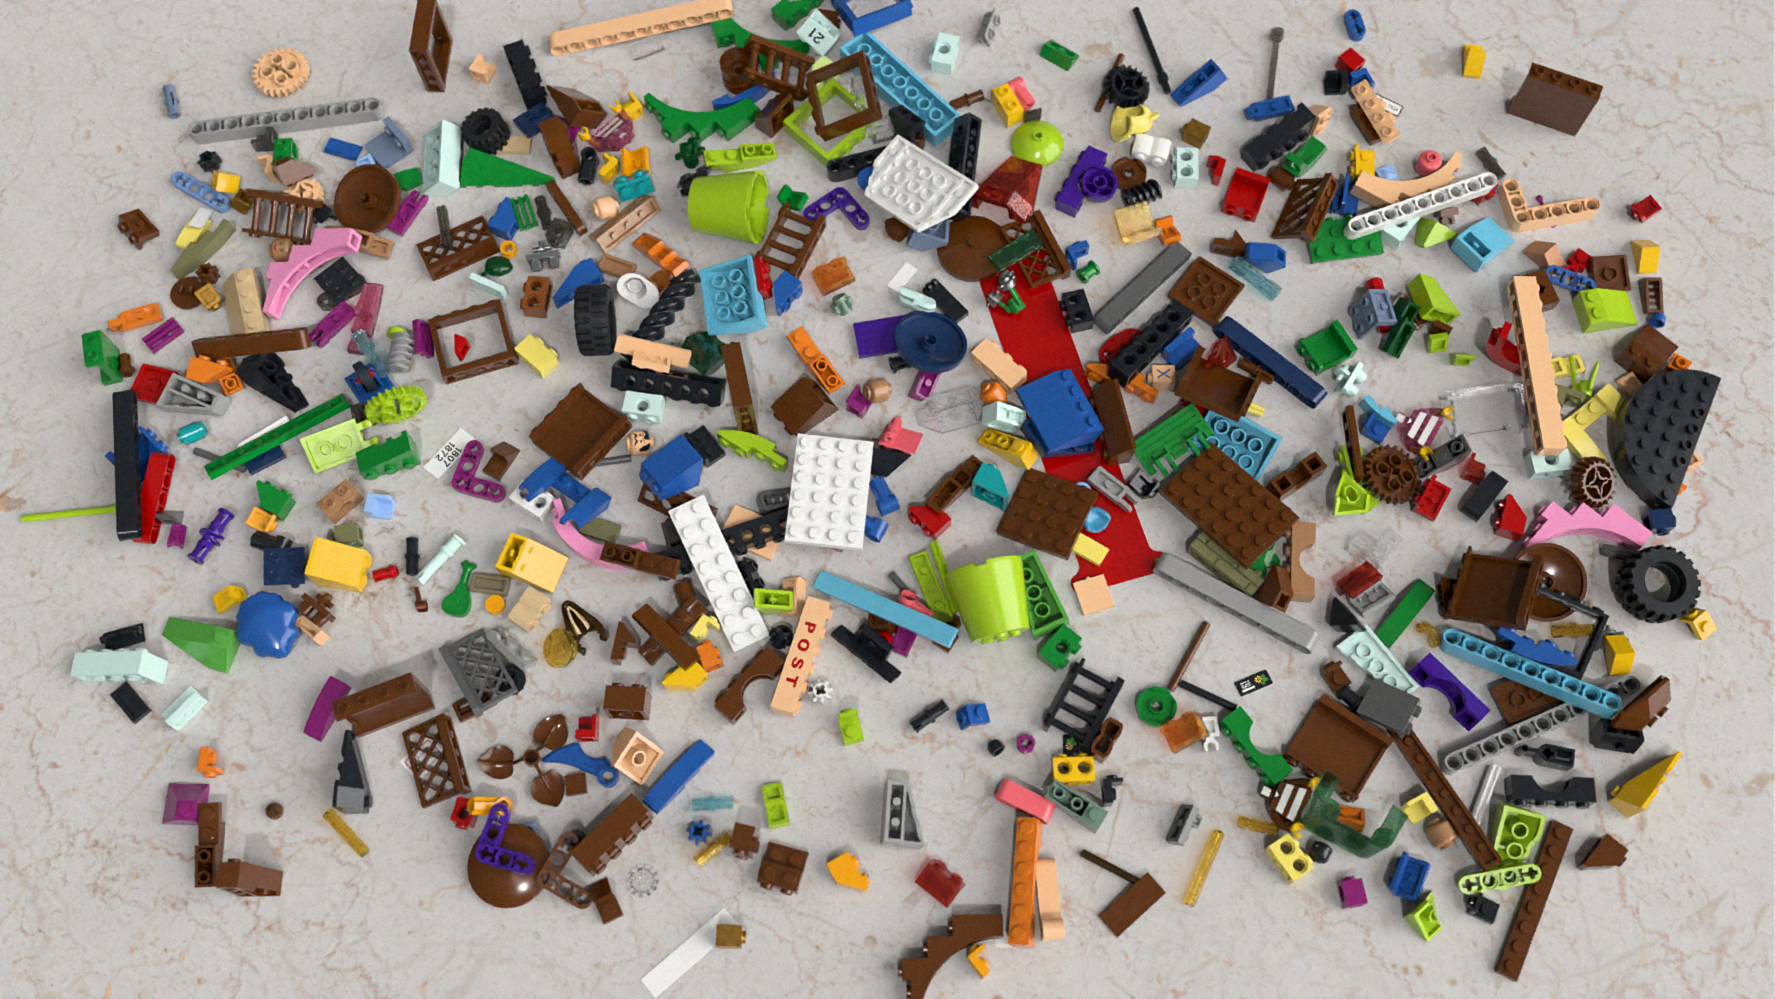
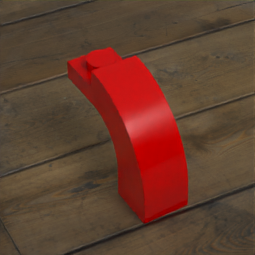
M1505 321L1502 328L1492 329L1486 344V351L1497 365L1522 376L1517 346L1508 339L1512 324Z

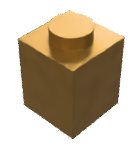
M1192 118L1189 124L1185 123L1182 128V141L1201 150L1209 136L1211 127Z
M717 924L716 948L742 949V944H746V931H743L742 925Z

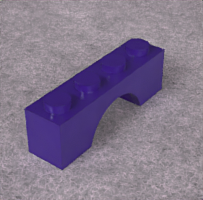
M1088 145L1085 151L1082 150L1078 158L1079 163L1074 164L1070 173L1072 175L1070 178H1066L1063 183L1064 189L1062 192L1059 191L1055 197V202H1057L1056 210L1071 217H1076L1084 199V194L1080 191L1078 183L1082 180L1087 170L1094 169L1095 166H1105L1108 153Z
M1430 652L1408 673L1422 688L1430 687L1443 693L1452 704L1454 710L1453 717L1468 732L1490 711L1476 695Z

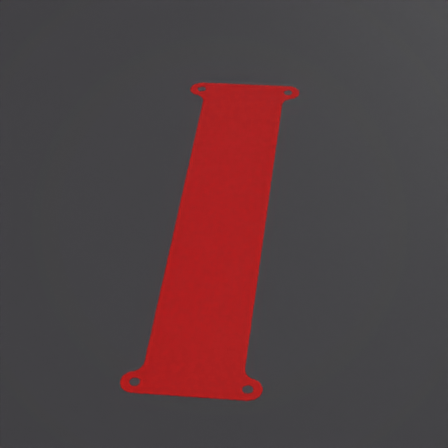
M1036 239L1030 241V243L1039 246L1041 241ZM1021 244L1014 246L1015 250L1024 252L1026 247ZM1028 247L1025 254L1035 257L1038 250ZM1009 249L1008 260L1004 268L994 277L979 282L988 304V294H991L992 291L996 293L999 290L997 288L999 286V275L1007 270L1015 272L1016 285L1014 288L1026 306L1015 315L1013 312L1008 314L999 304L995 308L991 305L988 306L1004 353H1008L1012 357L1013 362L1025 368L1027 379L1022 386L1053 372L1071 369L1088 400L1092 390L1087 377L1084 376L1085 371L1069 328L1065 325L1064 314L1060 310L1059 301L1052 282L1030 289ZM1039 252L1037 258L1044 260L1047 254ZM1023 258L1022 263L1025 266L1031 267L1033 261ZM1035 262L1033 268L1043 272L1045 265ZM1031 272L1030 278L1032 282H1036L1041 279V276ZM1001 289L999 293L1003 297L1000 301L1009 306L1007 302L1013 296L1009 290L1003 292ZM1098 440L1093 442L1096 446V450L1093 453L1042 458L1047 474L1075 484L1085 482L1090 486L1091 490L1097 491L1098 497L1094 506L1104 509L1111 517L1108 526L1101 532L1093 533L1083 527L1082 534L1105 546L1109 551L1099 567L1075 554L1079 563V571L1071 580L1073 590V583L1085 580L1087 577L1092 578L1104 574L1108 587L1154 574L1155 559L1159 558L1163 553L1161 551H1154L1148 545L1134 504L1126 496L1122 499L1132 507L1130 513L1124 511L1118 504L1116 505L1087 482L1089 476L1098 466H1101L1126 485L1119 464L1107 466L1106 460H1103L1101 454L1103 448Z

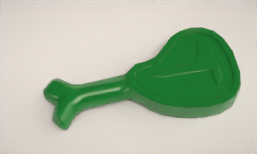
M467 560L461 562L463 571L459 584L442 601L441 607L443 611L452 617H465L471 609L472 599L467 589V582L471 571L476 569L477 565L475 563L470 564Z

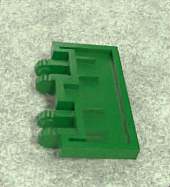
M1191 403L1135 440L1136 449L1134 454L1149 476L1157 472L1153 466L1155 463L1161 474L1166 478L1169 476L1168 471L1159 461L1160 459L1165 457L1170 467L1177 471L1179 468L1174 460L1189 451L1184 443L1187 442L1193 453L1198 456L1201 453L1192 441V438L1197 436L1202 446L1208 450L1211 447L1206 439L1212 436L1214 432L1194 403Z

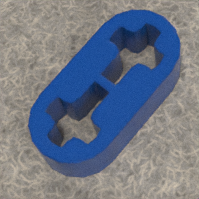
M1354 9L1348 10L1344 17V25L1348 36L1352 41H1361L1366 32L1361 14Z

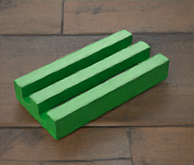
M525 194L522 198L518 196L515 200L514 198L510 199L520 231L537 227L538 224L528 195ZM523 202L527 203L533 222L529 224ZM516 204L520 205L526 223L525 226L522 225Z

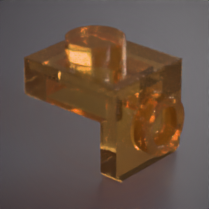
M665 268L661 271L657 270L648 281L653 283L659 293H661L671 281L670 273Z

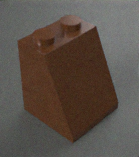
M803 376L771 406V409L774 411L773 416L779 422H783L785 431L791 436H797L798 433L805 434L839 410L817 382Z

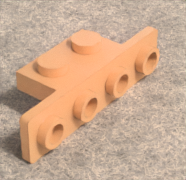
M1365 79L1352 87V93L1384 145L1398 138L1400 133L1393 123L1395 121L1394 116L1390 111L1386 112L1384 108L1387 105L1382 97L1377 98L1368 81Z
M618 334L614 348L615 352L632 355L631 365H635L638 368L652 369L659 373H669L670 364L687 368L692 354L691 350L623 334Z

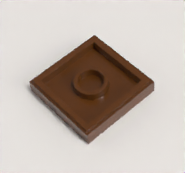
M1626 255L1588 258L1590 279L1596 283V288L1631 291Z

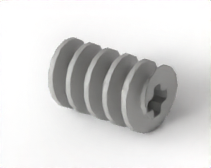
M395 332L392 336L390 352L388 353L389 359H387L385 369L393 373H407L410 369L406 366L411 365V362L407 359H412L413 357L410 353L414 352V348L411 347L414 346V340L407 333Z

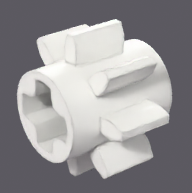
M818 679L817 684H810L813 691L808 694L809 697L814 696V704L818 701L823 706L824 701L832 700L829 693H833V688H828V681L821 683ZM824 690L825 694L821 693L818 695L817 691Z

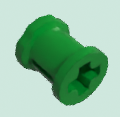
M1090 260L1087 266L1077 270L1076 275L1083 284H1087L1090 278L1100 274V268L1094 261Z

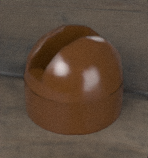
M270 803L266 807L265 813L268 818L277 820L282 817L284 808L278 803ZM270 809H276L278 812L274 814Z

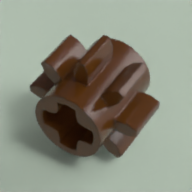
M209 262L200 265L198 271H195L198 275L197 280L200 283L204 282L205 285L208 283L211 285L216 284L218 278H221L217 266H212Z

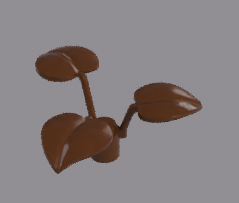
M562 714L553 715L541 721L534 729L533 738L542 745L536 749L525 751L520 759L513 761L514 754L512 750L506 746L499 745L489 749L477 760V764L485 774L499 780L510 777L513 774L512 765L522 761L528 767H535L540 778H536L531 784L530 791L532 797L541 804L558 807L564 797V781L556 771L551 770L543 775L538 765L541 761L539 751L545 746L550 750H557L565 745L568 738V730L564 716Z

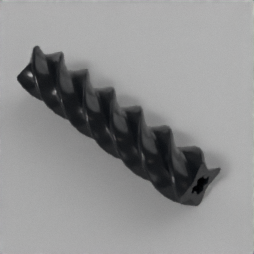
M685 269L677 277L674 276L671 279L669 287L662 292L659 301L652 306L649 315L642 320L639 329L631 337L655 342L665 336V326L672 325L675 322V312L684 309L685 298L692 296L695 292L694 284L701 282V279L695 274L693 269ZM620 353L632 363V355Z

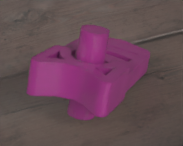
M174 524L171 526L167 548L172 546H178L180 549L184 548L187 531L185 525Z

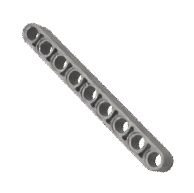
M1162 553L1153 568V572L1157 576L1300 652L1311 654L1319 638V634L1314 630L1172 555Z

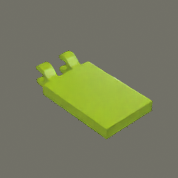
M352 418L300 438L314 473L316 474L356 459V452L374 444H379L381 441L378 435L365 440L361 430L373 425L371 421L365 419L357 423L356 418Z

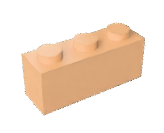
M986 338L971 352V360L989 377L998 382L1009 395H1012L1016 389L1026 382L1027 372L1025 368L1013 362L1012 357L1008 353H1003L996 342H991Z

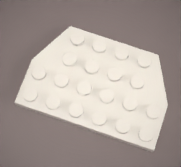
M897 135L874 160V169L872 176L869 177V184L866 187L864 196L867 200L919 233L956 215L979 187L977 183Z

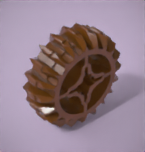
M1596 456L1584 457L1576 461V465L1571 466L1572 471L1568 473L1570 479L1566 480L1570 485L1567 489L1571 490L1569 496L1574 497L1573 502L1578 503V506L1584 502L1590 508H1599L1602 505L1608 504L1609 499H1613L1611 493L1616 492L1613 488L1617 485L1614 482L1617 476L1613 475L1614 469L1610 468V463L1606 462L1605 459Z

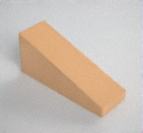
M300 613L298 615L296 626L322 647L330 637L303 614Z

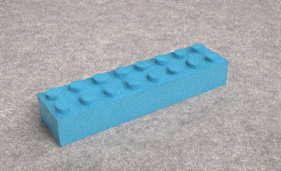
M870 32L852 38L840 48V59L862 50L870 58L878 96L891 108L902 104L926 121L923 132L925 139L933 147L938 146L953 134L954 119L961 115ZM860 67L852 69L851 71L862 80Z

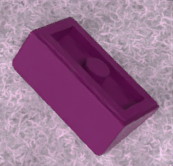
M918 370L908 397L929 404L941 373H928Z

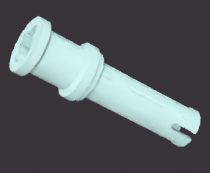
M454 532L444 545H440V551L414 576L423 585L448 558H453L455 556L454 553L462 545H466Z

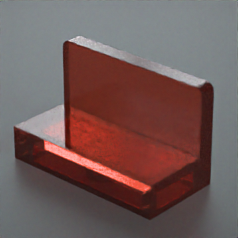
M1366 560L1338 580L1335 591L1340 596L1346 593L1350 598L1354 599L1380 581L1382 574Z

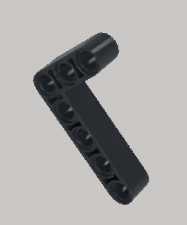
M887 146L830 160L827 163L828 179L831 182H840L858 177L861 170L866 167H873L874 160Z

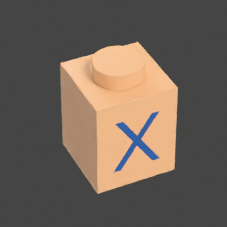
M1152 365L1150 372H1147V383H1150V386L1157 390H1173L1176 383L1175 365Z

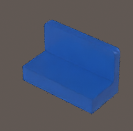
M1346 173L1341 185V198L1339 199L1337 215H1353L1356 217L1359 198L1350 194L1355 182H1350V174Z
M1191 327L1186 329L1163 349L1161 357L1169 365H1175V371H1178L1192 359L1198 346H1201L1193 338L1195 330Z

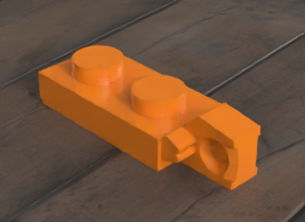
M155 302L120 312L121 315L117 316L118 318L108 321V326L112 332H124L163 321L160 305Z

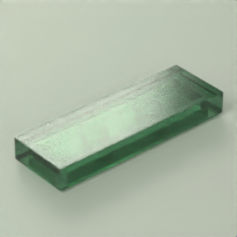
M1032 229L990 255L988 260L1000 273L1042 247L1044 242Z

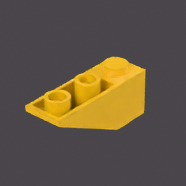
M988 427L977 441L978 444L1009 463L1026 470L1031 468L1038 457L1031 442Z

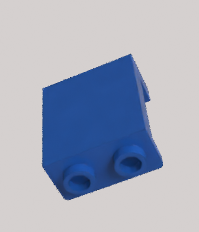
M142 426L138 428L141 431L139 434L140 483L145 478L151 453L169 454L166 451L169 447L161 440L157 442L155 440L157 436L149 428L145 430ZM109 451L105 457L114 465V454Z

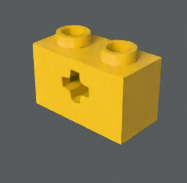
M1006 83L992 89L991 102L1005 126L1009 128L1023 122L1024 109L1009 84Z

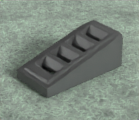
M791 488L758 493L756 503L760 515L763 516L788 508L789 502L786 495L789 494L790 496ZM779 497H782L783 503H780Z

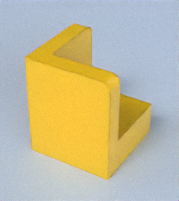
M629 91V100L621 105V110L630 120L629 123L643 116L644 112L642 104Z
M213 170L211 188L221 192H238L240 182L238 174Z

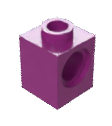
M1348 876L1342 878V881L1337 884L1343 909L1361 907L1368 904L1362 878L1355 879V876Z

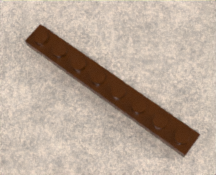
M1388 729V734L1394 739L1395 744L1447 820H1449L1482 871L1485 872L1503 861L1414 731L1411 730L1409 735L1405 734L1403 739H1400L1396 732Z
M1555 820L1550 822L1535 862L1541 870V877L1537 882L1527 884L1495 969V973L1514 982L1518 981L1573 832L1572 828Z

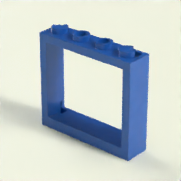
M830 0L832 7L835 11H839V16L855 37L912 16L911 8H913L911 0H894L895 4L858 18L846 4V2L851 0Z

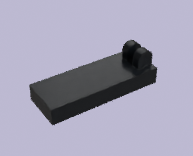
M933 278L931 283L925 284L922 293L934 299L936 307L945 316L958 324L969 315V311L937 279Z

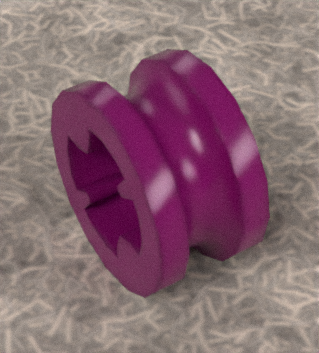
M1029 734L1021 735L1017 741L1018 750L1024 754L1033 751L1035 746L1034 738ZM1024 739L1029 740L1028 743L1031 742L1027 749L1023 748L1024 745L1020 744V742H1024Z

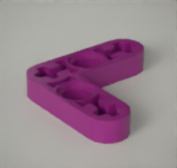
M477 440L469 441L465 446L452 478L453 488L462 494L495 503L502 502L506 497V491L502 485L474 477L483 457L484 448ZM477 446L479 450H475L473 453L471 449H475V447ZM465 463H473V467L470 470H463ZM462 480H463V481L465 482V484H467V485L461 484L460 487H459L457 483H458V482H462ZM476 485H484L481 492H474ZM499 490L500 494L494 496L492 492Z

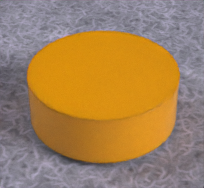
M491 595L486 599L485 608L490 614L499 615L505 610L506 603L500 595Z

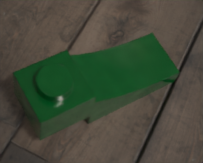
M1401 296L1393 307L1397 323L1391 326L1388 338L1382 351L1397 359L1417 327L1413 324V321L1421 309L1414 302Z

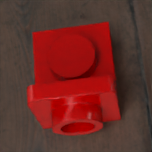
M1209 155L1206 167L1212 168L1210 177H1213L1212 185L1219 186L1227 159L1217 155Z

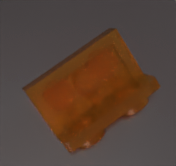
M845 256L835 258L830 263L820 265L812 271L813 280L823 297L855 282V277L847 265Z
M1194 711L1183 713L1181 718L1177 720L1167 721L1163 724L1164 727L1159 729L1160 733L1165 735L1168 745L1174 754L1210 737L1201 715Z

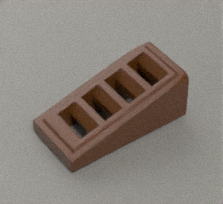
M1644 277L1638 280L1644 314H1654L1655 312H1662L1664 314L1662 277ZM1649 299H1655L1656 302H1649ZM1649 306H1657V309H1650Z

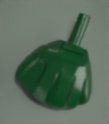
M503 256L488 258L485 263V271L481 273V276L499 277L506 275L512 271L513 265L509 259Z

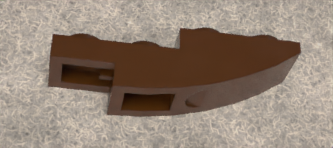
M605 541L599 559L634 571L673 580L676 579L681 562L678 559Z
M222 802L198 803V845H195V888L216 887L219 862L223 860L225 822H222Z

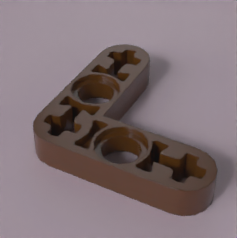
M571 831L565 832L561 835L538 872L537 882L542 888L573 906L585 909L592 902L590 892L561 875V872L572 856L570 851L578 845L577 835ZM573 836L574 845H568L566 851H569L568 855L562 850L557 849L558 846L563 849L565 845L563 839L565 837ZM555 854H561L564 857L561 865H554L552 863V857ZM550 873V878L556 881V877L560 878L555 885V889L550 888L553 886V883L549 881L546 883L542 882V874ZM568 883L571 887L570 892L561 894L558 890L559 885ZM574 888L578 889L576 894L580 896L586 894L587 903L582 902L579 904V899L573 896L572 900L569 899L574 892Z

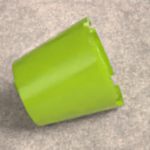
M756 170L695 177L690 186L687 204L688 218L692 230L698 233L750 244L762 242L769 218V207H766V197L769 196V189L765 174L762 171Z
M1010 555L986 560L987 564L975 566L974 563H971L945 574L946 583L972 644L982 643V645H985L995 640L997 643L1007 641L1008 637L1020 636L1021 633L1030 629L1021 556Z

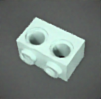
M1177 147L1175 154H1172L1171 165H1174L1171 180H1174V187L1196 188L1199 180L1198 148Z
M998 401L983 406L982 425L1011 434L1020 431L1021 426L1026 421V410Z

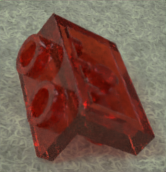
M935 859L928 862L915 880L916 884L946 908L951 905L966 885L961 876L950 872L942 861Z

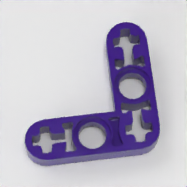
M843 187L833 189L803 211V217L816 220L819 214L828 216L839 208L856 229L865 230L870 224L868 214ZM826 202L831 205L828 209L821 207ZM852 205L856 209L849 212L846 210V207ZM858 217H859L861 220H864V219H865V222H864V223H862V222H859V223H858Z
M495 804L490 809L477 845L476 859L490 866L528 875L535 868L534 860L528 855L500 847L511 812L504 804ZM502 809L505 814L498 819L496 812ZM497 820H498V822L501 824V826H498V825H496V824H493L492 821L497 822ZM492 828H497L498 835L495 839H489L488 832ZM488 848V852L495 854V859L486 856L484 859V856L481 854L483 851L486 852ZM503 854L510 855V861L506 865L500 863V858ZM515 861H526L529 863V866L523 869L520 865L515 864Z

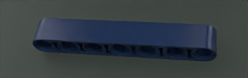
M1226 316L1214 329L1216 337L1242 357L1256 365H1261L1262 369L1275 376V382L1308 407L1315 409L1327 396L1328 393L1322 385L1233 318Z

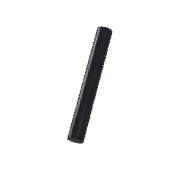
M1181 680L1179 684L1180 688L1228 710L1234 711L1237 708V704L1184 680Z

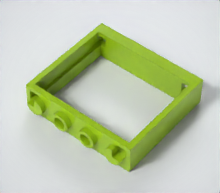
M833 78L818 91L821 107L837 95L857 113L868 109L866 105ZM809 100L783 121L784 131L826 168L830 160L849 154L857 143H861L865 136L870 132H874V129L878 126V121L853 130L827 153L798 128L812 116L813 108Z

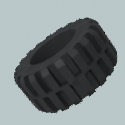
M606 284L580 285L576 288L574 295V326L579 352L585 357L611 355L615 352L614 348L617 339L615 306L611 288Z
M1664 545L1650 546L1631 554L1630 557L1623 560L1622 566H1619L1617 573L1620 575L1615 577V584H1618L1616 594L1621 596L1620 603L1627 606L1626 611L1629 614L1635 613V618L1639 620L1645 619L1647 623H1664L1688 614L1691 608L1697 604L1696 598H1699L1701 591L1698 590V587L1701 586V580L1697 578L1699 572L1693 568V561L1691 559L1687 560L1685 558L1686 554L1682 551L1676 552V548L1665 547ZM1649 567L1660 570L1669 580L1670 595L1666 602L1657 600L1647 590L1645 575Z

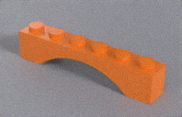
M1017 817L1008 944L1017 948L1034 949L1035 877L1043 823L1038 818Z

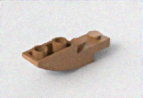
M325 226L324 228H349V227H342V226ZM352 228L362 236L358 252L389 260L394 247L393 241L376 237L375 233Z

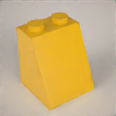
M315 537L304 574L316 586L362 593L363 587L367 584L368 569L372 566V556L364 549Z

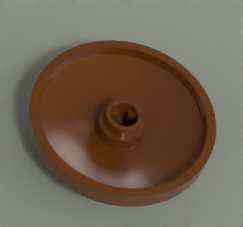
M364 164L352 169L340 181L335 192L334 210L338 221L344 227L371 233L383 230L392 222L399 210L401 202L400 185L396 177L382 166Z
M971 216L958 222H950L948 244L937 248L938 260L943 269L954 278L967 282H980L997 275L1004 268L1009 256V248L999 230L1000 226L996 222L982 216Z
M1538 543L1523 548L1512 558L1532 561L1534 554L1542 555L1544 568L1539 583L1545 584L1546 589L1551 591L1555 589L1566 594L1565 597L1569 599L1577 598L1582 601L1584 600L1588 584L1587 574L1580 559L1569 549L1553 543ZM1536 594L1529 619L1553 622L1564 619L1575 611Z
M508 824L500 844L501 848L528 855L534 860L535 868L528 875L518 874L478 861L475 852L480 837L477 839L469 854L467 873L471 887L479 898L495 907L515 908L529 903L541 893L543 888L537 882V875L550 853L546 843L539 834L523 825ZM492 828L488 832L489 839H495L498 835L497 828ZM488 848L486 852L483 851L481 854L484 856V859L486 856L495 859V854L488 852ZM503 854L500 858L502 865H506L510 861L509 854ZM515 861V864L520 865L523 869L529 866V863L526 861ZM550 873L541 875L543 883L548 881Z

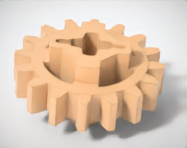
M310 178L300 179L297 181V184L283 191L287 195L324 201L322 187L314 178L312 180ZM298 205V208H296L299 214L306 211L304 206Z

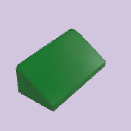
M1053 40L1043 44L1040 51L1041 57L1065 71H1069L1079 58L1078 54Z

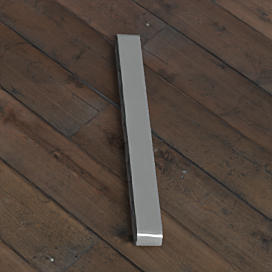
M366 98L195 121L188 126V132L196 143L209 144L379 121L385 116V111L378 99Z
M1626 676L1601 687V689L1610 691L1619 696L1621 700H1624L1638 692L1641 684L1636 677ZM1625 683L1630 686L1631 690H1628L1625 687ZM1566 702L1448 754L1439 762V768L1445 775H1453L1592 713L1574 706L1578 709L1577 714L1572 709L1574 705ZM1554 714L1559 715L1561 721L1556 720ZM1537 721L1543 725V729L1537 726ZM1519 729L1525 732L1526 737L1521 736ZM1501 737L1507 739L1508 745L1502 742ZM1483 744L1490 748V753L1484 750ZM1465 752L1472 755V761L1466 758ZM1447 760H1451L1455 768L1449 767Z

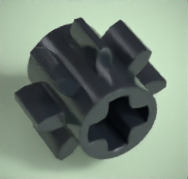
M206 150L199 155L200 160L197 163L204 172L209 171L213 173V170L220 169L219 163L222 160L215 151L211 153Z
M777 625L776 628L772 627L769 633V641L774 648L785 649L786 646H791L793 633L788 626Z

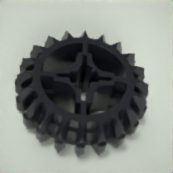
M1124 64L1121 67L1117 65L1105 76L1102 86L1104 87L1103 93L1106 94L1105 99H1110V104H1115V109L1116 106L1124 109L1136 107L1140 104L1143 105L1147 100L1150 88H1148L1150 82L1146 81L1147 76H1142L1143 71H1137V67L1132 69L1131 64L1127 68Z

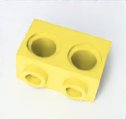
M1287 833L1268 846L1265 851L1288 883L1292 884L1314 867L1310 856L1303 853L1299 848L1298 840ZM1280 844H1285L1289 848L1288 854L1280 850ZM1294 861L1301 864V871H1296L1293 868Z

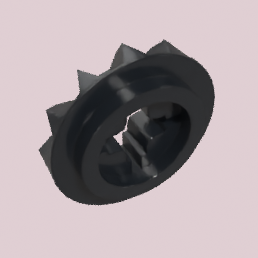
M515 665L505 666L510 677H514L513 680L518 691L524 690V685L527 681L523 670ZM501 669L498 670L495 677L500 676ZM501 682L498 691L505 692L512 687L510 684L507 686L508 683Z

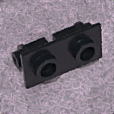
M743 557L744 561L738 562L737 567L743 579L748 578L745 584L753 599L754 588L764 589L765 583L758 574L757 563L753 559Z
M143 623L104 633L99 637L100 643L105 644V649L113 651L146 642Z

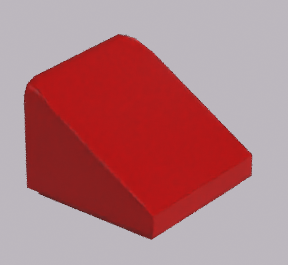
M454 334L455 354L459 361L462 362L471 346L467 338Z

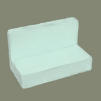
M190 686L162 713V717L166 719L165 722L169 726L179 731L208 701L194 687Z

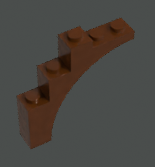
M1003 914L952 915V920H948V933H952V936H927V942H923V955H927V958H902V964H898V977H902V982H911V986H907V999H924L928 986L937 971L960 950L981 941L1003 938Z

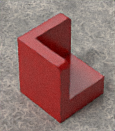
M1349 48L1338 57L1335 68L1337 70H1347L1349 76L1351 72L1362 69L1366 60L1354 49Z
M592 714V717L579 718V728L575 730V738L578 742H599V717L597 714Z

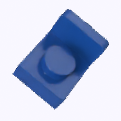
M1373 412L1371 417L1366 416L1360 425L1364 427L1360 434L1380 445L1391 428L1376 420L1375 416L1377 414Z

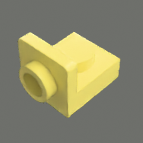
M703 614L691 630V638L696 642H699L701 638L704 639L709 632V627L719 632L721 630L718 624L719 621L711 615L707 617Z

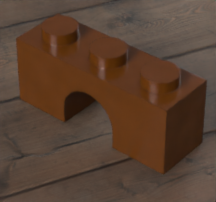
M1315 451L1301 460L1290 472L1286 473L1284 471L1271 479L1266 489L1282 501L1321 476L1326 470L1327 465Z

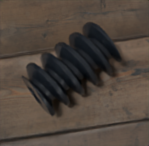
M1149 179L1147 182L1144 181L1141 185L1136 184L1134 187H1129L1128 190L1124 189L1121 193L1122 201L1127 210H1130V206L1133 210H1136L1137 204L1139 207H1143V201L1148 205L1150 203L1149 198L1152 202L1156 201V196L1158 199L1163 198L1161 187L1154 179Z

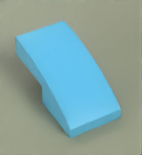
M1370 394L1364 397L1359 404L1368 417H1371L1373 412L1376 413L1375 419L1390 427V430L1398 422L1387 406L1380 410Z

